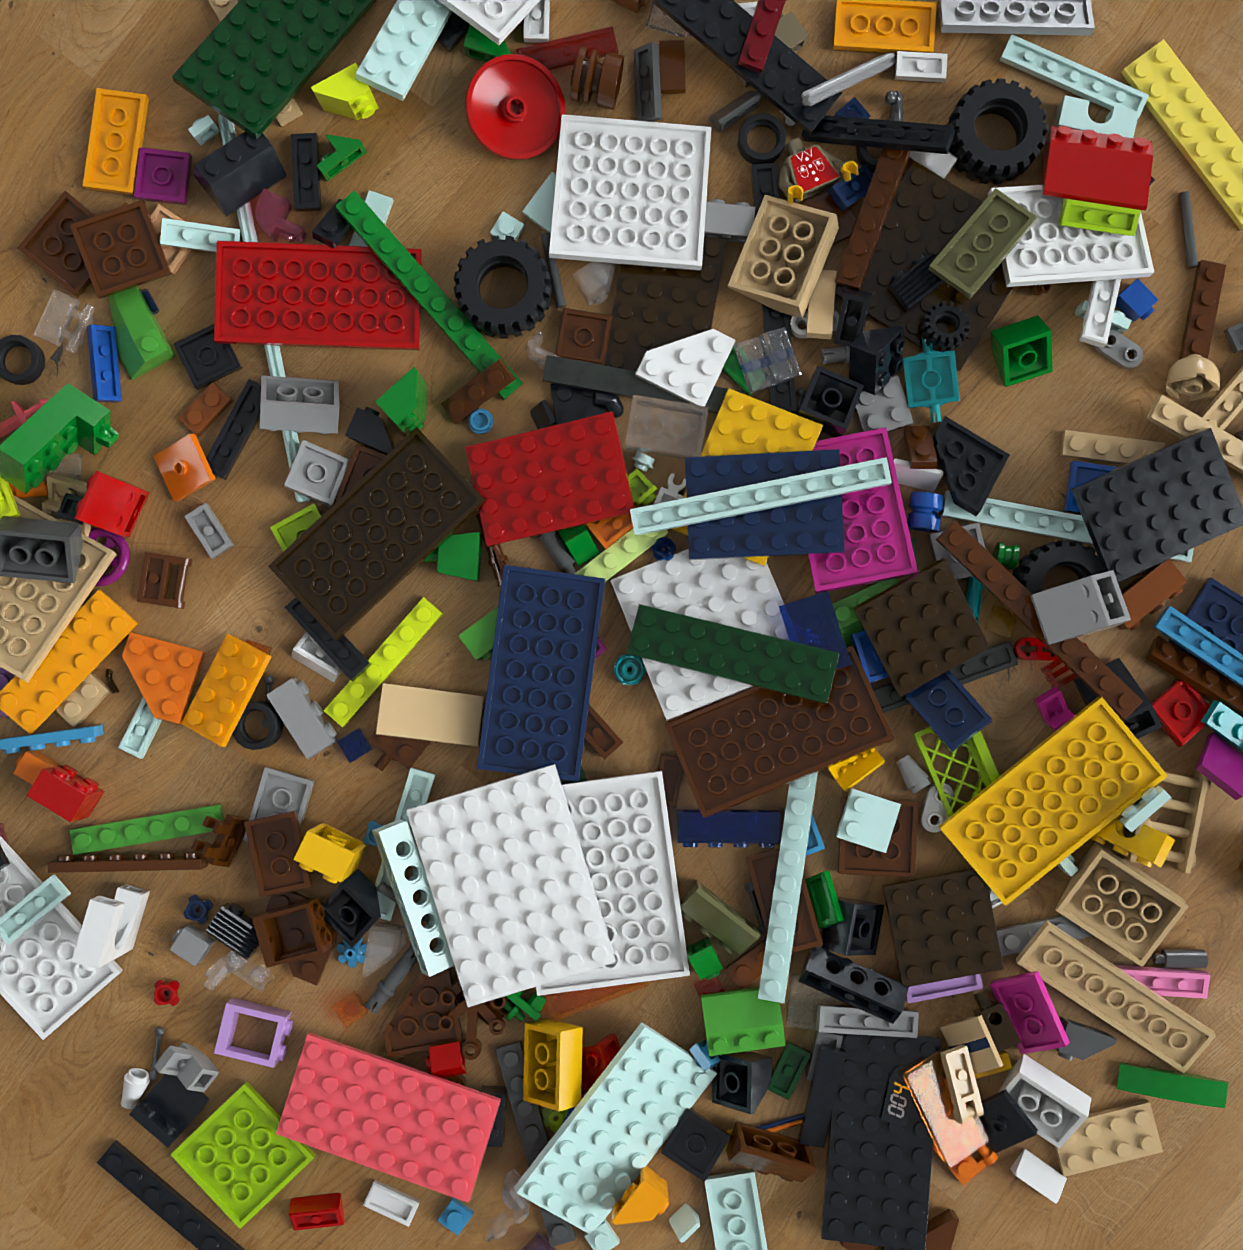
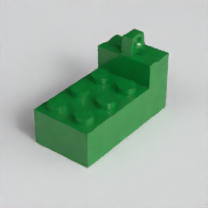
M67 383L0 445V477L27 494L33 487L36 488L42 483L46 474L56 470L61 460L67 454L71 455L78 445L94 456L100 451L102 446L110 448L119 439V433L111 427V411Z

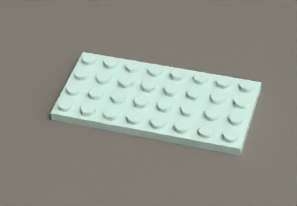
M641 1022L514 1186L516 1193L591 1235L609 1215L615 1203L619 1202L627 1188L639 1176L641 1168L646 1167L673 1132L686 1109H690L717 1073L713 1068L704 1071L703 1068L696 1064L697 1060L692 1054Z

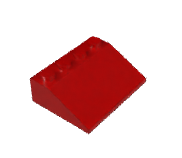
M1051 126L1042 152L1043 195L1146 211L1153 163L1152 141L1142 137L1129 138L1115 133L1109 135L1097 133L1093 130L1082 131L1071 129L1067 126Z

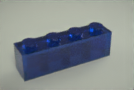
M677 810L678 843H683V847H698V843H708V847L719 848L723 847V843H733V847L747 848L749 843H759L761 848H773L774 843H780V812L778 810H724L704 819L700 810Z

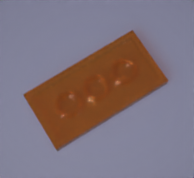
M942 1048L904 1073L903 1077L945 1167L952 1168L988 1143L989 1139L979 1117H970L967 1122L962 1124L956 1122L953 1116L954 1106L940 1052L946 1051V1049Z

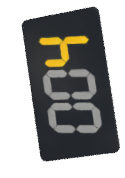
M893 1074L890 1076L881 1117L882 1121L904 1127L907 1125L916 1083L915 1080Z

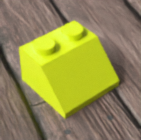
M356 63L311 87L323 111L359 120L360 118L365 119L372 116L375 110L379 109L369 86L356 80V72L359 69Z

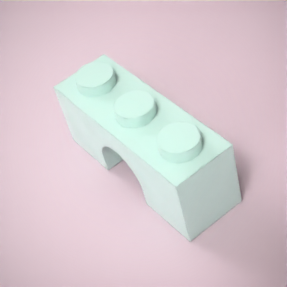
M1065 95L1057 106L1053 126H1067L1071 129L1082 131L1093 130L1102 134L1110 135L1115 133L1122 137H1134L1139 112L1114 107L1106 116L1105 123H1096L1088 115L1090 102L1088 100Z

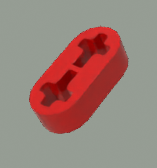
M1020 638L1013 646L1015 656L1021 660L1055 661L1059 659L1054 653L1050 657V652H1042V647L1046 646L1038 638ZM1025 642H1027V646L1036 647V651L1027 652V656H1025V652L1020 651V647L1024 646Z

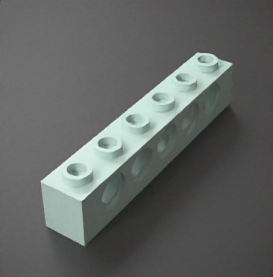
M399 819L372 830L421 972L431 977L454 966L422 859L414 841L411 824L407 820ZM403 842L405 846L404 852L401 855H397L396 846L398 843ZM408 866H411L413 874L409 879H406L404 871ZM420 890L421 898L418 902L414 903L413 894L415 891ZM425 914H428L430 917L429 923L423 927L421 919ZM433 938H437V947L430 950V941Z

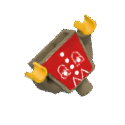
M796 138L786 145L791 156L786 158L780 169L778 187L787 197L788 204H793V202L799 203L829 190L838 183L841 178L840 175H843L845 181H850L851 173L856 176L859 175L858 164L854 161L845 163L827 151L822 150L819 145L805 149L800 138Z

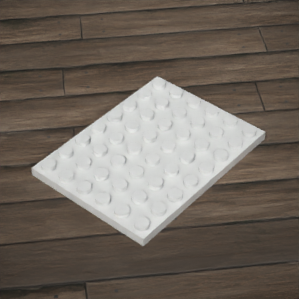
M555 764L406 810L468 1007L616 962Z
M662 771L561 784L616 962L536 986L537 996L690 976Z

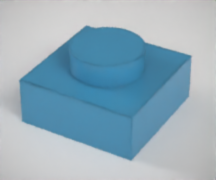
M706 1040L696 1043L689 1049L697 1060L696 1064L703 1068L704 1071L716 1066L721 1061L717 1055L709 1056Z
M452 1197L437 1221L456 1235H459L474 1211L458 1199Z

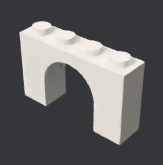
M125 884L117 888L114 899L100 895L90 899L71 962L80 964L79 967L81 969L95 971L132 950L150 891Z

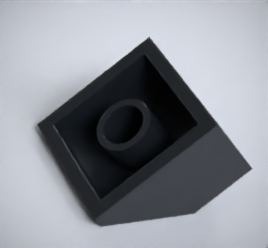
M817 365L802 396L796 415L823 425L821 431L834 437L842 436L849 426L864 385Z
M837 897L844 921L824 929L822 935L823 945L821 948L846 956L876 955L884 905Z

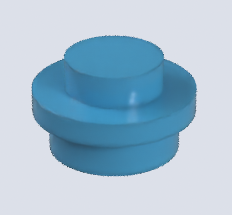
M476 409L468 418L469 427L477 434H485L493 427V417L485 409Z

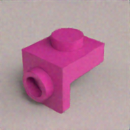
M1056 686L1034 699L1044 723L1054 731L1075 716L1068 709L1061 691Z

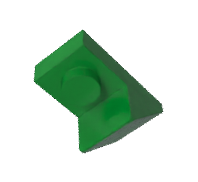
M325 135L335 152L333 154H326L316 166L327 182L367 153L361 140Z

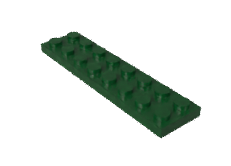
M641 604L638 606L626 652L628 655L824 704L828 703L840 654Z

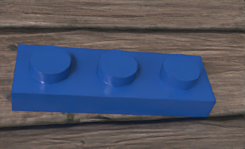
M91 324L87 326L93 400L96 402L118 403L122 401L115 327Z

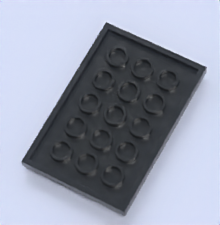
M1211 428L1199 431L1071 489L1104 572L1114 570L1117 582L1243 525V507Z

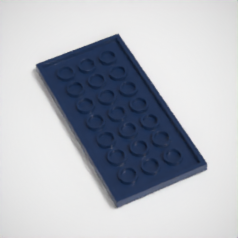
M504 565L477 769L523 774L555 764L560 779L579 781L605 587L604 578Z

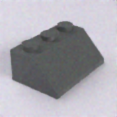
M3 516L0 519V576L74 583L76 581L82 551L80 524Z

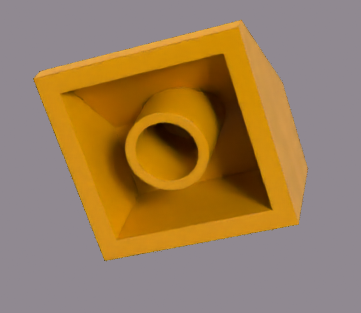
M647 1165L641 1168L639 1176L627 1188L619 1202L615 1203L612 1207V1222L615 1225L652 1221L657 1214L662 1215L669 1205L667 1181Z

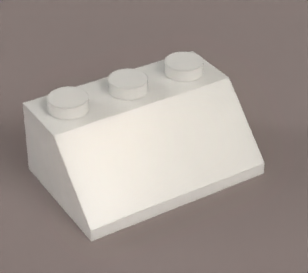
M1025 1054L1012 1067L999 1090L1000 1092L1006 1089L1038 1129L1037 1134L1059 1149L1089 1115L1091 1097Z

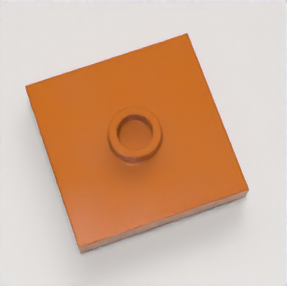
M188 434L153 456L174 502L184 499L216 480L195 434Z

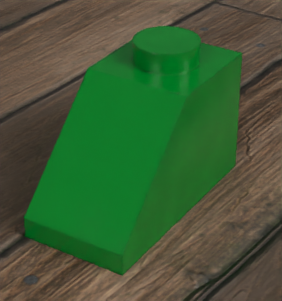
M472 25L469 26L463 44L467 57L487 63L495 57L511 54L505 41L497 45Z
M709 937L686 947L688 959L700 980L703 978L710 980L720 974L719 971L723 969V966Z

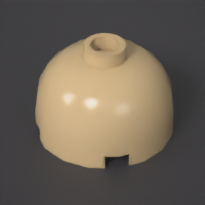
M1198 354L1189 355L1175 362L1169 369L1166 380V392L1168 395L1175 399H1179V394L1190 396L1188 401H1203L1213 398L1216 395V390L1219 391L1220 373L1212 361Z

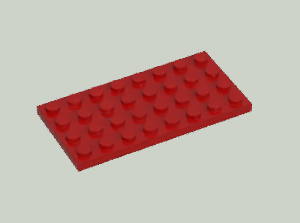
M217 241L215 343L420 351L421 306L369 247L336 246L333 249L327 245ZM406 248L422 267V250Z

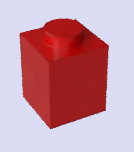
M460 1042L429 1047L430 1056L426 1057L428 1072L440 1078L467 1074L466 1062L461 1054Z

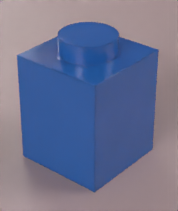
M1137 278L1117 296L1115 306L1133 323L1139 318L1145 320L1155 310L1152 306L1158 299Z

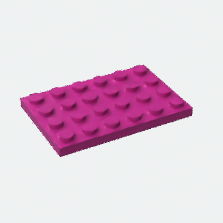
M887 428L817 441L813 451L840 450V467L887 457L892 483L890 485L842 494L845 552L808 555L815 593L907 577L918 572Z

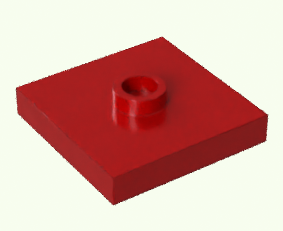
M1180 679L1173 682L1151 702L1163 726L1161 728L1177 747L1183 746L1205 726L1201 720L1210 707L1196 689Z

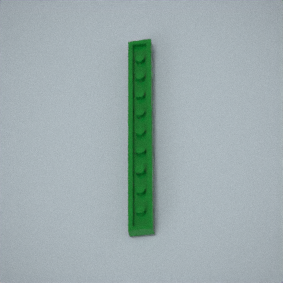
M355 190L335 206L338 213L479 373L483 372L498 359H502ZM506 363L505 365L516 380L498 393L503 401L523 385V382Z

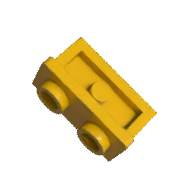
M874 748L830 766L827 769L844 791H848L884 764L885 760Z

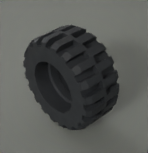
M997 78L995 83H992L990 79L982 81L980 86L974 85L968 90L967 94H963L949 117L947 125L954 126L955 130L949 152L958 158L955 168L959 172L962 170L968 173L966 177L972 181L977 177L980 179L979 183L988 184L990 180H993L995 185L1002 184L1005 179L1007 181L1016 179L1019 174H1023L1029 168L1045 145L1048 123L1043 121L1047 117L1044 108L1040 109L1039 105L1042 102L1038 96L1033 98L1030 95L1031 89L1027 86L1025 89L1019 87L1020 82L1012 80L1009 84L1003 78ZM985 114H996L1007 119L1016 132L1017 142L1015 147L1005 151H998L985 146L975 132L974 122L976 118Z
M499 235L491 236L492 241L487 243L482 239L477 242L478 247L476 249L470 247L466 251L467 257L465 259L461 258L457 264L459 270L454 274V293L463 315L479 332L482 330L491 337L499 335L501 339H508V335L512 334L515 337L522 336V331L527 329L530 332L534 329V324L537 321L541 322L545 317V310L549 309L552 286L547 264L544 258L540 257L539 252L534 247L530 248L528 242L522 239L517 242L514 240V236L507 235L505 240H500ZM510 267L524 275L527 282L525 296L519 303L509 308L500 309L487 305L480 294V284L483 278L496 268Z
M1059 540L1031 550L1030 554L1025 555L1019 561L1020 566L1014 569L1012 575L1028 591L1036 594L1042 592L1043 578L1047 571L1055 566L1070 568L1077 574L1079 579L1104 573L1099 557L1095 555L1096 550L1093 547H1084L1083 543L1079 541Z

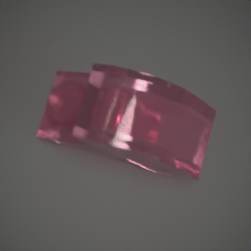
M263 189L255 210L256 220L261 229L275 242L280 235V237L294 243L297 240L303 243L307 233L301 226L286 220L292 208L288 199Z

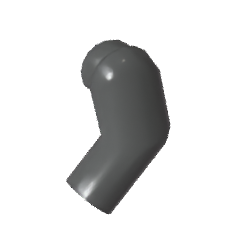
M890 90L885 96L886 104L891 105L890 121L903 122V95L897 90L895 92Z

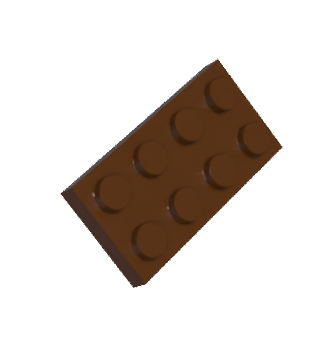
M780 848L746 857L766 933H768ZM804 875L802 878L792 953L823 945Z

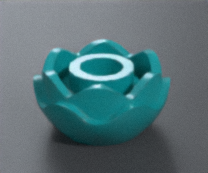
M624 654L618 658L614 665V674L617 680L624 685L638 684L645 675L646 668L640 657ZM628 667L632 668L631 672L627 671Z

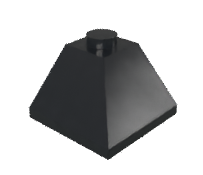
M359 869L345 879L322 905L325 911L324 920L351 948L360 941L381 917L377 887Z
M754 1052L717 1055L721 1061L713 1067L717 1075L712 1080V1103L747 1114H754L771 1084L772 1057Z

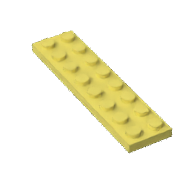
M1163 39L1125 67L1121 74L1132 88L1149 95L1145 103L1146 107L1237 227L1242 230L1243 143Z

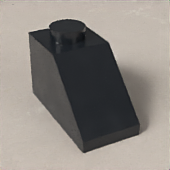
M357 407L345 436L387 455L395 447L385 421L379 417L380 413L369 407H366L365 410Z

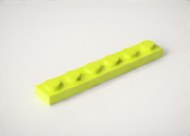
M423 597L369 658L368 661L372 665L353 682L350 680L326 707L324 712L341 727H345L439 620L443 613Z

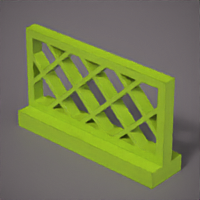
M928 726L912 734L946 815L949 818L953 815V808L956 802L964 805L967 803L957 799L962 785L974 789L972 799L982 791L980 789L981 785L985 789L1000 775L981 731L961 745L966 747L969 752L968 759L964 763L954 759L957 749L950 753V756L937 752L941 743L939 738H937L933 749L925 747L921 736L927 733L936 735ZM936 755L948 759L943 773L936 771L933 767ZM952 761L964 766L959 780L947 775ZM969 768L977 771L979 775L976 787L964 782ZM946 778L958 783L953 797L945 794L942 788Z

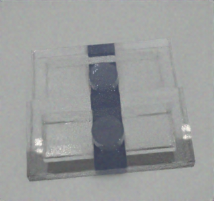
M785 327L762 333L759 337L736 343L733 346L750 393L769 388L801 375Z

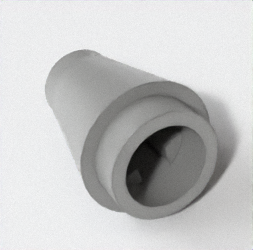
M910 755L896 762L907 789H911L913 794L931 784L928 780L929 776L911 759Z

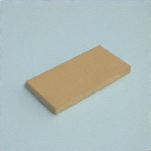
M383 683L375 735L478 747L484 696Z

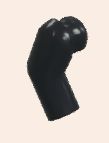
M598 391L593 393V404L605 405L608 412H614L615 418L623 415L624 406L617 395Z

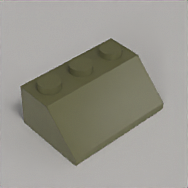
M697 880L680 901L682 916L689 922L695 920L701 925L699 929L708 937L712 938L715 936L721 940L720 946L730 954L735 951L741 955L761 936L754 924Z

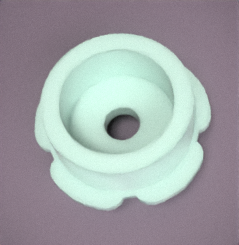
M637 451L635 457H631L635 461L633 466L647 472L648 468L654 469L652 465L655 459Z

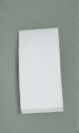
M911 151L909 155L913 160L944 179L958 160L950 152L948 154Z

